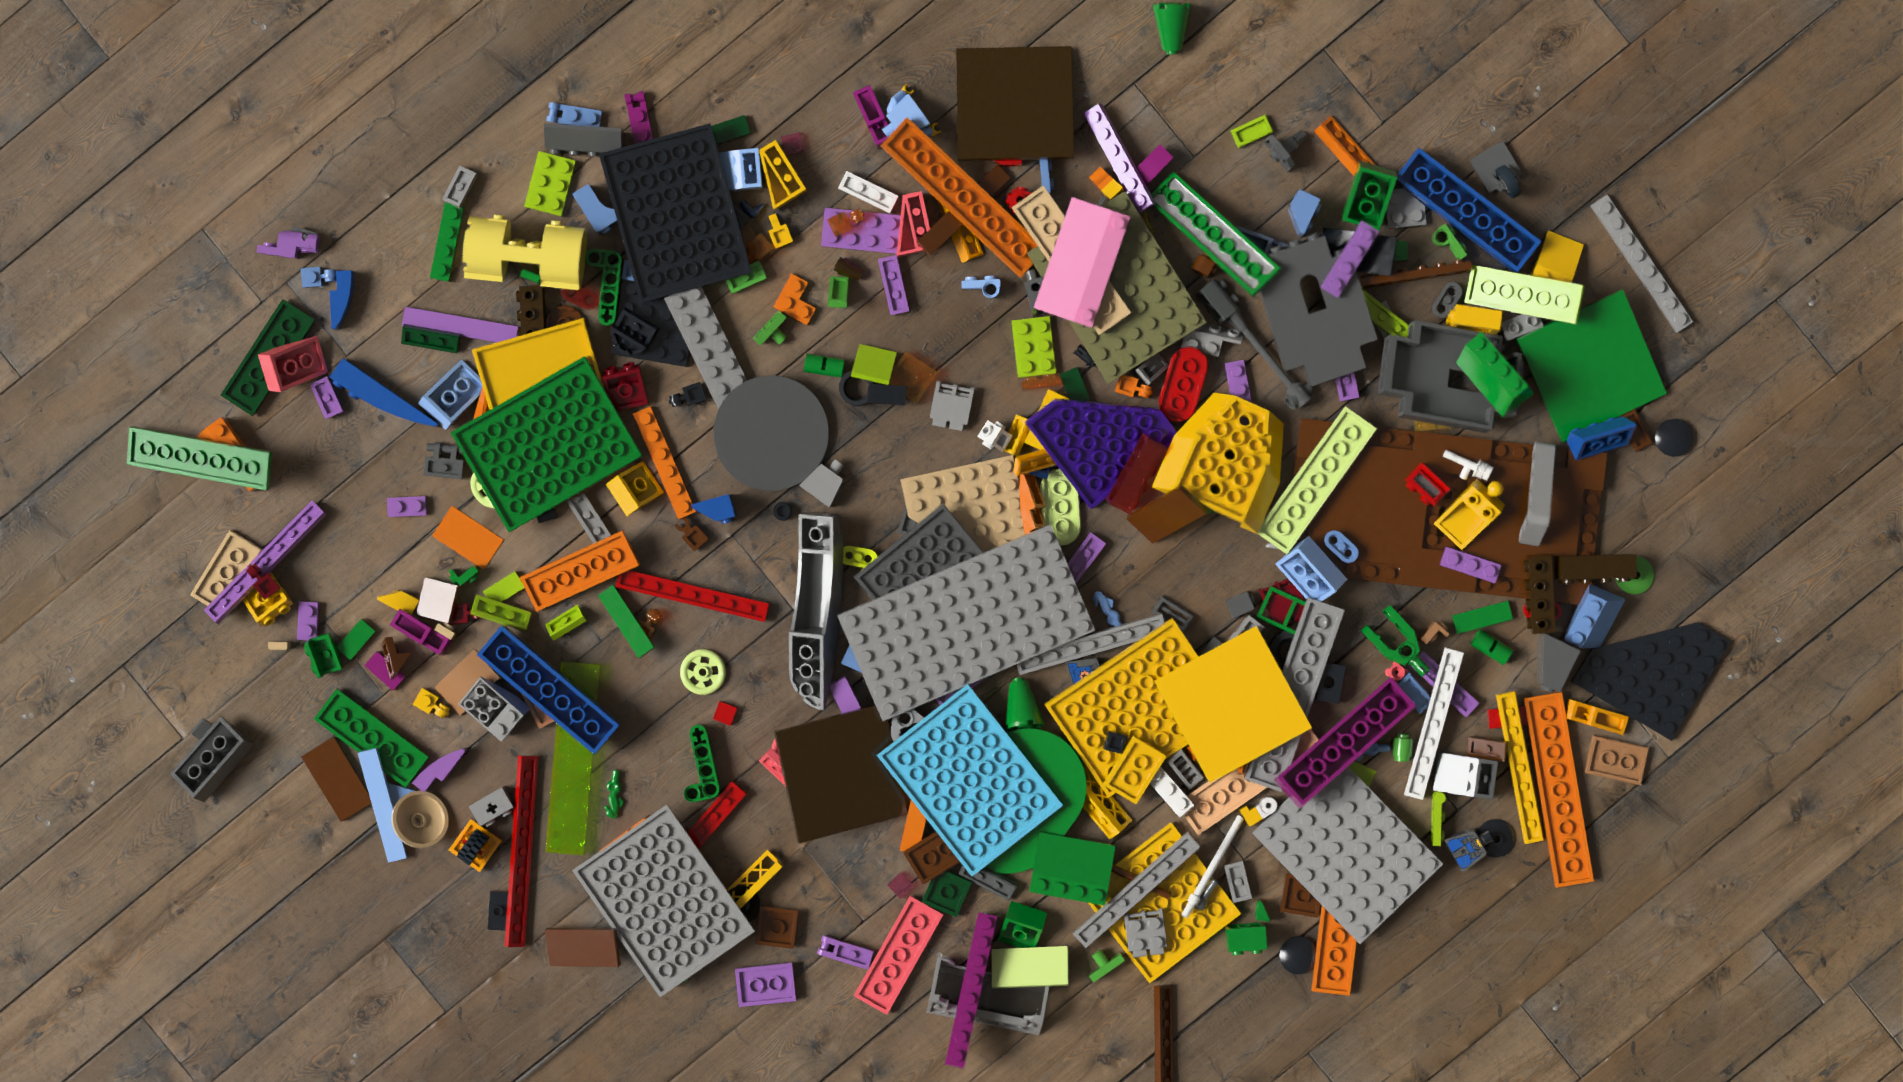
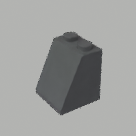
M1539 634L1537 683L1541 684L1540 688L1552 694L1555 691L1561 692L1580 650L1547 634Z

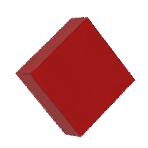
M719 701L713 720L731 726L737 707Z

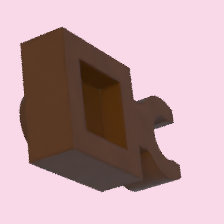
M683 517L682 519L686 522V526L681 528L676 524L675 527L679 531H684L685 535L681 538L695 552L709 538L697 525L691 528L689 519Z

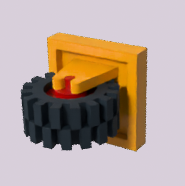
M471 818L449 851L478 872H481L503 840L483 826H479Z

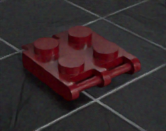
M1289 579L1279 583L1276 581L1272 585V587L1305 601L1303 595L1293 583L1280 587L1291 582ZM1270 586L1263 590L1262 588L1258 589L1263 601L1266 597L1264 593L1268 592ZM1272 592L1266 605L1270 619L1283 625L1293 601ZM1296 603L1291 615L1295 622L1300 620L1304 608L1299 603ZM1289 619V622H1288L1287 626H1289V625L1292 624V622H1291L1290 619Z

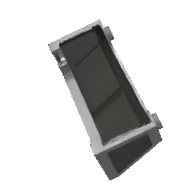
M950 957L937 958L926 1013L955 1018L966 967L957 966ZM985 971L974 1022L1039 1035L1043 1024L1049 986L992 988V972Z

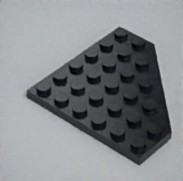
M1695 622L1592 648L1571 682L1672 741L1731 642L1700 623Z

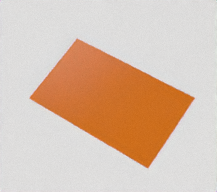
M453 506L450 507L432 535L483 570L503 541L502 538Z

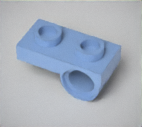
M984 276L985 280H977V277H965V281H962V290L982 289L983 295L986 298L993 299L999 294L1000 279H996V276ZM994 285L997 289L996 293L993 295L987 294L985 291L986 286Z

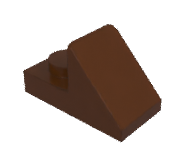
M386 637L381 647L389 678L393 680L409 658L411 652L398 654L397 643H394L393 637Z

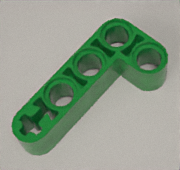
M591 249L585 255L586 262L592 267L603 268L598 319L605 326H613L616 323L619 307L623 257L616 251ZM593 253L599 254L600 259L597 263H591L590 256ZM612 255H617L619 258L616 265H610L609 258ZM610 274H615L617 277L614 284H608L607 277ZM612 293L615 299L612 303L608 304L605 301V296ZM604 306L614 307V310L609 309V315L612 316V319H609L606 323L603 316L607 315L608 309H604Z
M696 724L690 729L689 733L700 782L690 784L685 788L683 794L688 802L714 798L721 790L708 729L703 724ZM697 728H699L700 731L703 730L704 732L701 735V740L703 741L704 739H706V742H702L698 745H696V742L699 741V736L694 735V732L697 731ZM701 746L706 747L708 750V754L705 757L700 756L698 753V749ZM704 765H709L712 768L711 775H705L702 772ZM714 784L716 786V793H708L706 790L707 785ZM688 789H696L698 792L697 797H689Z

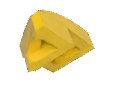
M398 590L377 597V600L395 610L402 609L411 615L419 602V599Z

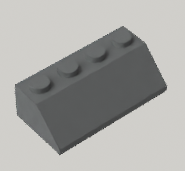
M544 123L545 149L550 151V154L561 155V151L569 152V155L572 156L588 153L590 157H599L600 153L624 147L625 132L621 128Z
M220 716L170 774L194 799L205 802L255 744L243 732Z

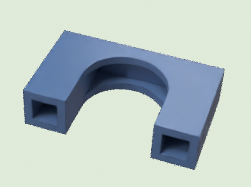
M587 184L573 193L574 198L597 234H607L612 230V226L618 223L614 209L607 208L601 203L591 185Z

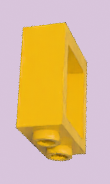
M1456 304L1447 315L1446 325L1496 335L1500 330L1502 311Z

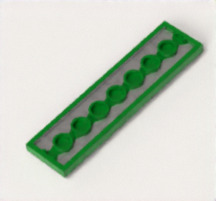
M1175 172L1151 193L1156 203L1153 207L1253 298L1281 272V268Z

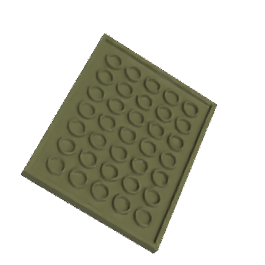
M1125 191L1101 207L1130 217L1108 280L1131 314L1101 335L1097 333L1093 325L1091 328L1068 320L1108 384L1206 323ZM1037 246L1027 252V255L1044 279L1049 261Z

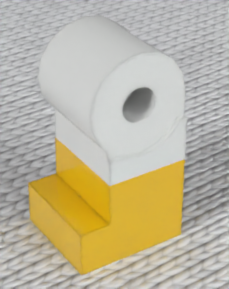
M1266 796L1250 809L1244 805L1239 808V811L1247 825L1252 826L1275 812L1277 803L1273 798Z

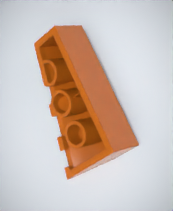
M224 417L213 422L196 437L246 447L227 418ZM246 487L249 492H254L255 490H257L255 488Z

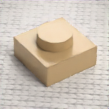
M446 622L444 624L438 623L434 629L450 640L454 639L457 634L454 631L455 627Z

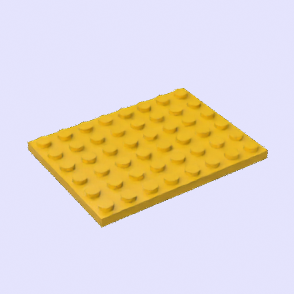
M1173 618L1045 703L1046 708L1108 798L1116 792L1105 787L1103 783L1121 756L1119 753L1103 749L1108 730L1127 735L1124 749L1134 735L1166 754L1165 759L1188 745L1154 682L1198 657Z

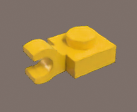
M776 213L770 215L769 219L773 229L768 232L775 249L793 242L787 225H780Z

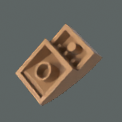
M474 649L435 686V689L460 716L465 710L458 703L480 677L494 684L502 678L500 674L477 656L479 653L477 649Z

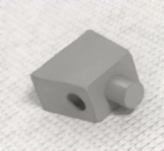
M835 459L829 468L821 464L800 484V487L830 507L844 479L839 477L838 473L844 465Z

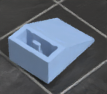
M759 148L719 153L729 192L763 189Z

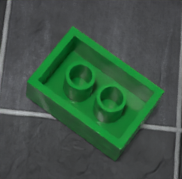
M1359 161L1342 211V221L1356 225L1363 221L1379 231L1397 180L1396 171Z

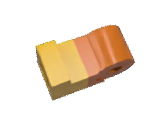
M1101 167L1089 176V179L1109 201L1124 192L1123 187Z

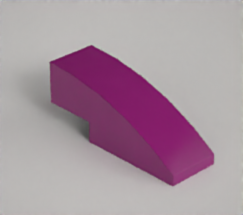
M868 85L853 92V95L877 149L882 148L881 144L888 138L882 130L888 124L871 86Z
M1161 144L1137 167L1146 186L1174 158Z
M402 609L398 610L390 624L393 628L417 643L426 646L438 655H444L452 640L435 631L434 627Z

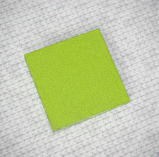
M859 344L851 377L889 385L897 352Z

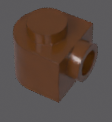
M1203 253V255L1198 254L1191 269L1208 278L1210 274L1214 275L1218 265Z

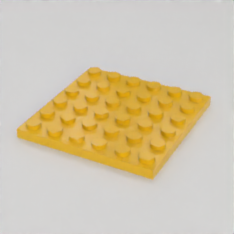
M1170 822L1115 865L1138 876L1182 836ZM1195 853L1157 885L1171 892L1169 899L1150 891L1126 912L1128 914L1141 913L1143 910L1150 912L1158 911V908H1162L1167 947H1163L1164 954L1150 955V949H1146L1147 956L1133 958V952L1128 951L1124 915L1108 928L1149 984L1241 914L1218 884L1207 899L1208 904L1204 910L1198 911L1193 909L1188 919L1181 915L1188 904L1187 900L1190 894L1194 893L1207 870ZM1111 872L1106 903L1131 881ZM1088 903L1095 913L1103 906ZM1159 914L1146 916V918L1159 916ZM1142 917L1128 918V920L1141 919Z

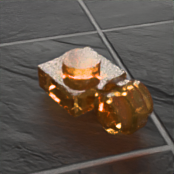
M859 208L852 211L849 218H847L845 212H842L827 219L834 236L838 237L853 230L850 222L853 221L856 224L865 219L864 211L861 212Z
M650 609L646 615L647 622L639 619V623L650 640L657 631L651 625L653 623L657 624L662 617V614L657 609Z

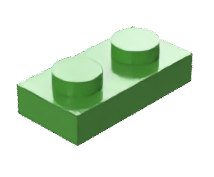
M760 261L750 264L752 273L726 280L732 294L767 279Z

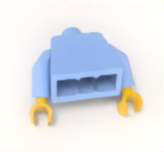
M905 84L891 98L887 107L888 114L886 115L891 123L882 129L887 137L906 117L928 137H934L941 133V130L938 132L934 130L938 123L930 126L926 117L911 98L914 90L911 92L906 91L908 84Z

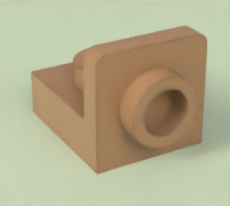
M1433 621L1418 639L1424 644L1428 642L1431 644L1438 635L1436 633L1438 631L1445 637H1448L1450 634L1447 632L1448 628L1439 621L1437 624Z

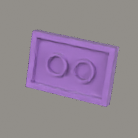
M792 962L735 968L739 1007L796 1001Z

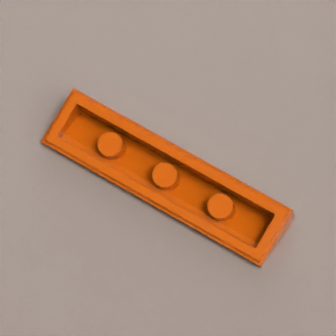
M1332 116L1314 130L1315 134L1353 176L1359 161L1376 165Z

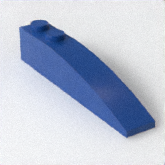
M342 358L330 376L334 380L332 383L340 389L346 388L349 390L348 394L356 400L360 398L378 409L416 423L439 427L440 425L437 421L347 359Z

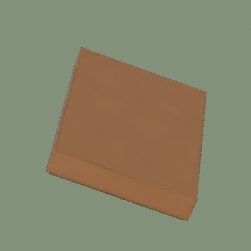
M1592 735L1584 773L1642 785L1649 747Z

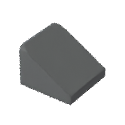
M202 718L190 733L200 740L213 723Z

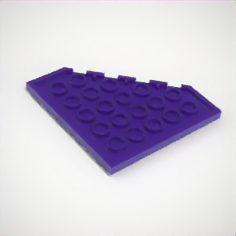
M1057 398L1053 399L1025 421V424L1090 509H1093L1165 453L1174 435L1177 433L1159 408Z

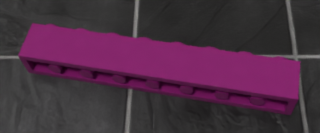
M978 912L944 1065L964 1069L997 916Z

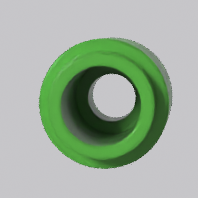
M1398 733V736H1394L1392 755L1395 761L1408 762L1410 757H1412L1413 738L1409 737V734Z

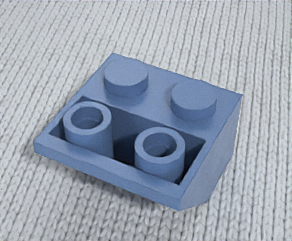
M1300 189L1296 192L1288 209L1296 234L1299 237L1309 233L1313 222L1310 220L1312 216H1317L1321 205L1318 204L1319 198Z

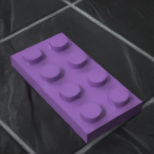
M825 208L821 247L897 254L901 215Z

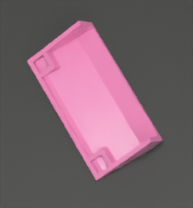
M1071 198L1034 308L1092 328L1130 217Z

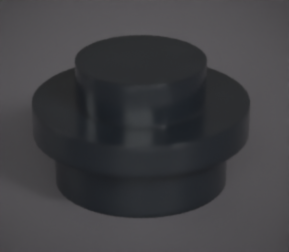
M779 502L775 505L773 513L778 520L786 521L792 516L793 509L789 503Z

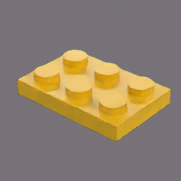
M1133 735L1103 785L1137 804L1165 760L1166 754Z

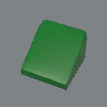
M1257 899L1254 918L1258 921L1270 922L1262 901Z

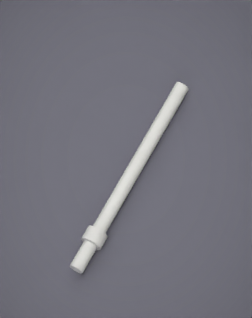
M1237 815L1193 894H1190L1187 900L1188 904L1181 914L1183 917L1188 919L1194 907L1198 906L1201 900L1200 896L1244 820L1243 817Z

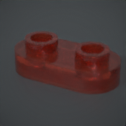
M582 286L580 290H575L573 296L568 294L570 289L562 288L561 295L566 301L584 309L592 310L598 305L599 298L597 294ZM592 297V303L587 304L586 298Z

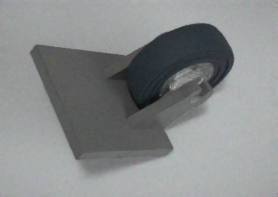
M1503 141L1469 160L1488 193L1495 189L1499 190L1500 193L1505 191L1511 199L1521 194L1518 183L1521 181L1519 175L1522 172Z

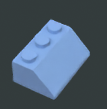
M1310 536L1298 543L1276 563L1278 568L1306 599L1308 597L1321 602L1335 593L1347 580Z

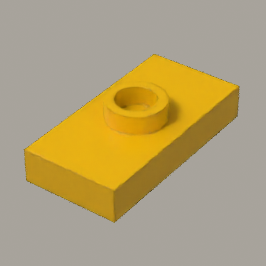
M1019 415L1015 416L1008 432L1013 437L1004 449L1005 452L1019 456L1030 430L1025 424V421L1028 420L1027 418Z

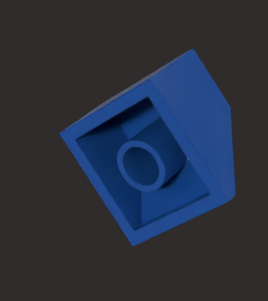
M731 494L691 504L693 509L716 522L721 521L722 524L733 522V517H737Z

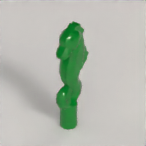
M613 770L611 781L606 785L607 790L611 791L608 796L610 808L607 805L604 808L606 815L611 819H615L618 816L619 807L624 804L621 798L617 797L621 791L619 770Z

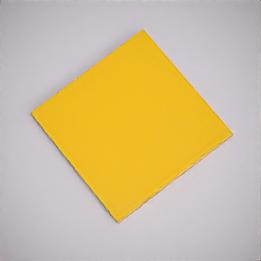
M584 318L472 349L489 410L583 356L586 357L603 386Z
M1257 626L1154 681L1209 783L1312 728Z

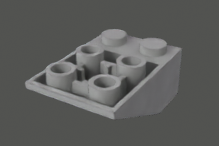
M480 677L458 703L501 742L514 730L531 709L518 696L483 677Z

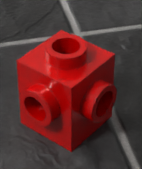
M1017 186V189H1013L1012 193H1008L1006 204H1009V209L1012 210L1013 214H1016L1012 209L1018 203L1016 200L1019 198L1025 199L1032 194L1028 192V188Z

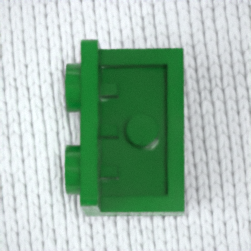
M331 632L309 638L305 642L304 650L311 660V669L317 678L344 668Z

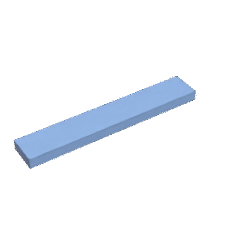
M378 748L358 752V757L388 863L408 857L405 844L398 838L392 826L394 805Z

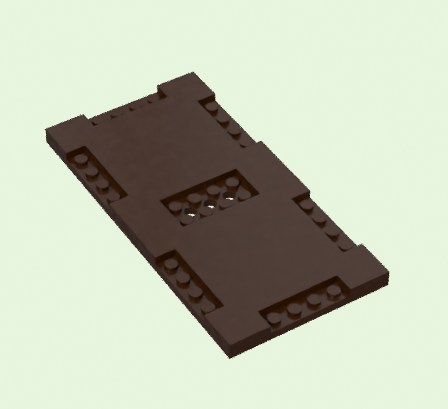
M1300 419L1293 478L1333 422ZM1375 427L1377 428L1292 547L1294 548L1298 543L1310 536L1348 579L1524 599L1529 598L1528 591H1525L1524 580L1528 579L1527 572H1524L1523 561L1526 560V555L1550 554L1552 556L1554 602L1579 605L1589 584L1592 585V583H1581V579H1576L1574 583L1564 584L1562 580H1557L1555 556L1595 554L1607 453H1600L1576 461L1570 449L1555 447L1549 524L1539 546L1519 543V533L1528 513L1534 445ZM1445 450L1477 464L1482 459L1483 462L1494 467L1489 479L1486 481L1475 476L1473 477V470L1470 471L1466 480L1460 478L1459 476L1464 466L1443 457ZM1419 463H1423L1450 488L1451 496L1448 499L1442 497L1435 506H1427L1419 499L1421 497L1420 494L1416 491L1414 493L1405 486L1407 482L1404 479ZM1420 473L1413 479L1433 499L1440 493ZM1476 479L1487 488L1493 481L1500 482L1503 485V492L1497 498L1505 504L1503 510L1467 546L1461 550L1446 535L1444 537L1438 536V527L1434 522L1440 517L1439 509L1441 507L1448 508ZM1329 531H1339L1357 547V559L1351 563L1343 562L1326 547L1324 543L1325 535ZM1335 536L1331 537L1330 542L1335 544L1337 538ZM1445 547L1500 564L1501 568L1496 583L1441 566L1440 562ZM1349 549L1345 550V556L1349 557L1351 555Z

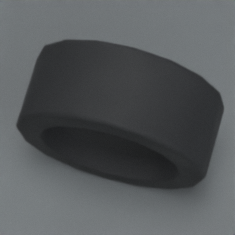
M852 371L847 372L839 382L841 398L852 406L867 404V394L861 399H853L848 396L846 384L853 377H851ZM865 380V381L867 382V384H868V383L874 384L873 381Z

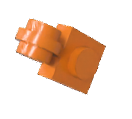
M1124 374L1119 377L1115 388L1116 393L1133 398L1135 391L1139 392L1138 396L1147 399L1153 393L1151 391L1152 387L1141 384V387H1137L1139 379Z

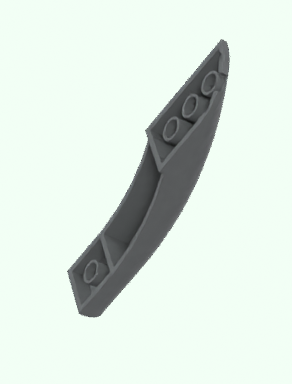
M805 512L798 514V576L791 631H789V675L795 692L801 695L806 704L819 710H825L834 669L840 625L837 615L841 614L843 532H840V515L826 514V512Z

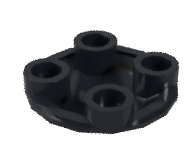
M1668 419L1657 428L1654 442L1663 454L1671 457L1681 456L1692 446L1693 432L1683 420Z
M1295 936L1285 941L1279 951L1280 962L1284 969L1290 973L1297 975L1305 974L1314 967L1316 947L1309 939Z

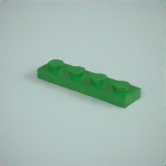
M448 203L444 204L430 273L431 279L450 282L464 212L463 206L460 209Z

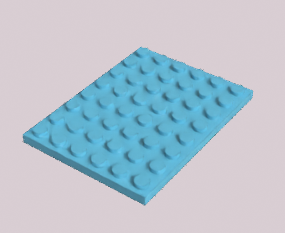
M968 684L877 754V757L971 876H974L1063 806Z

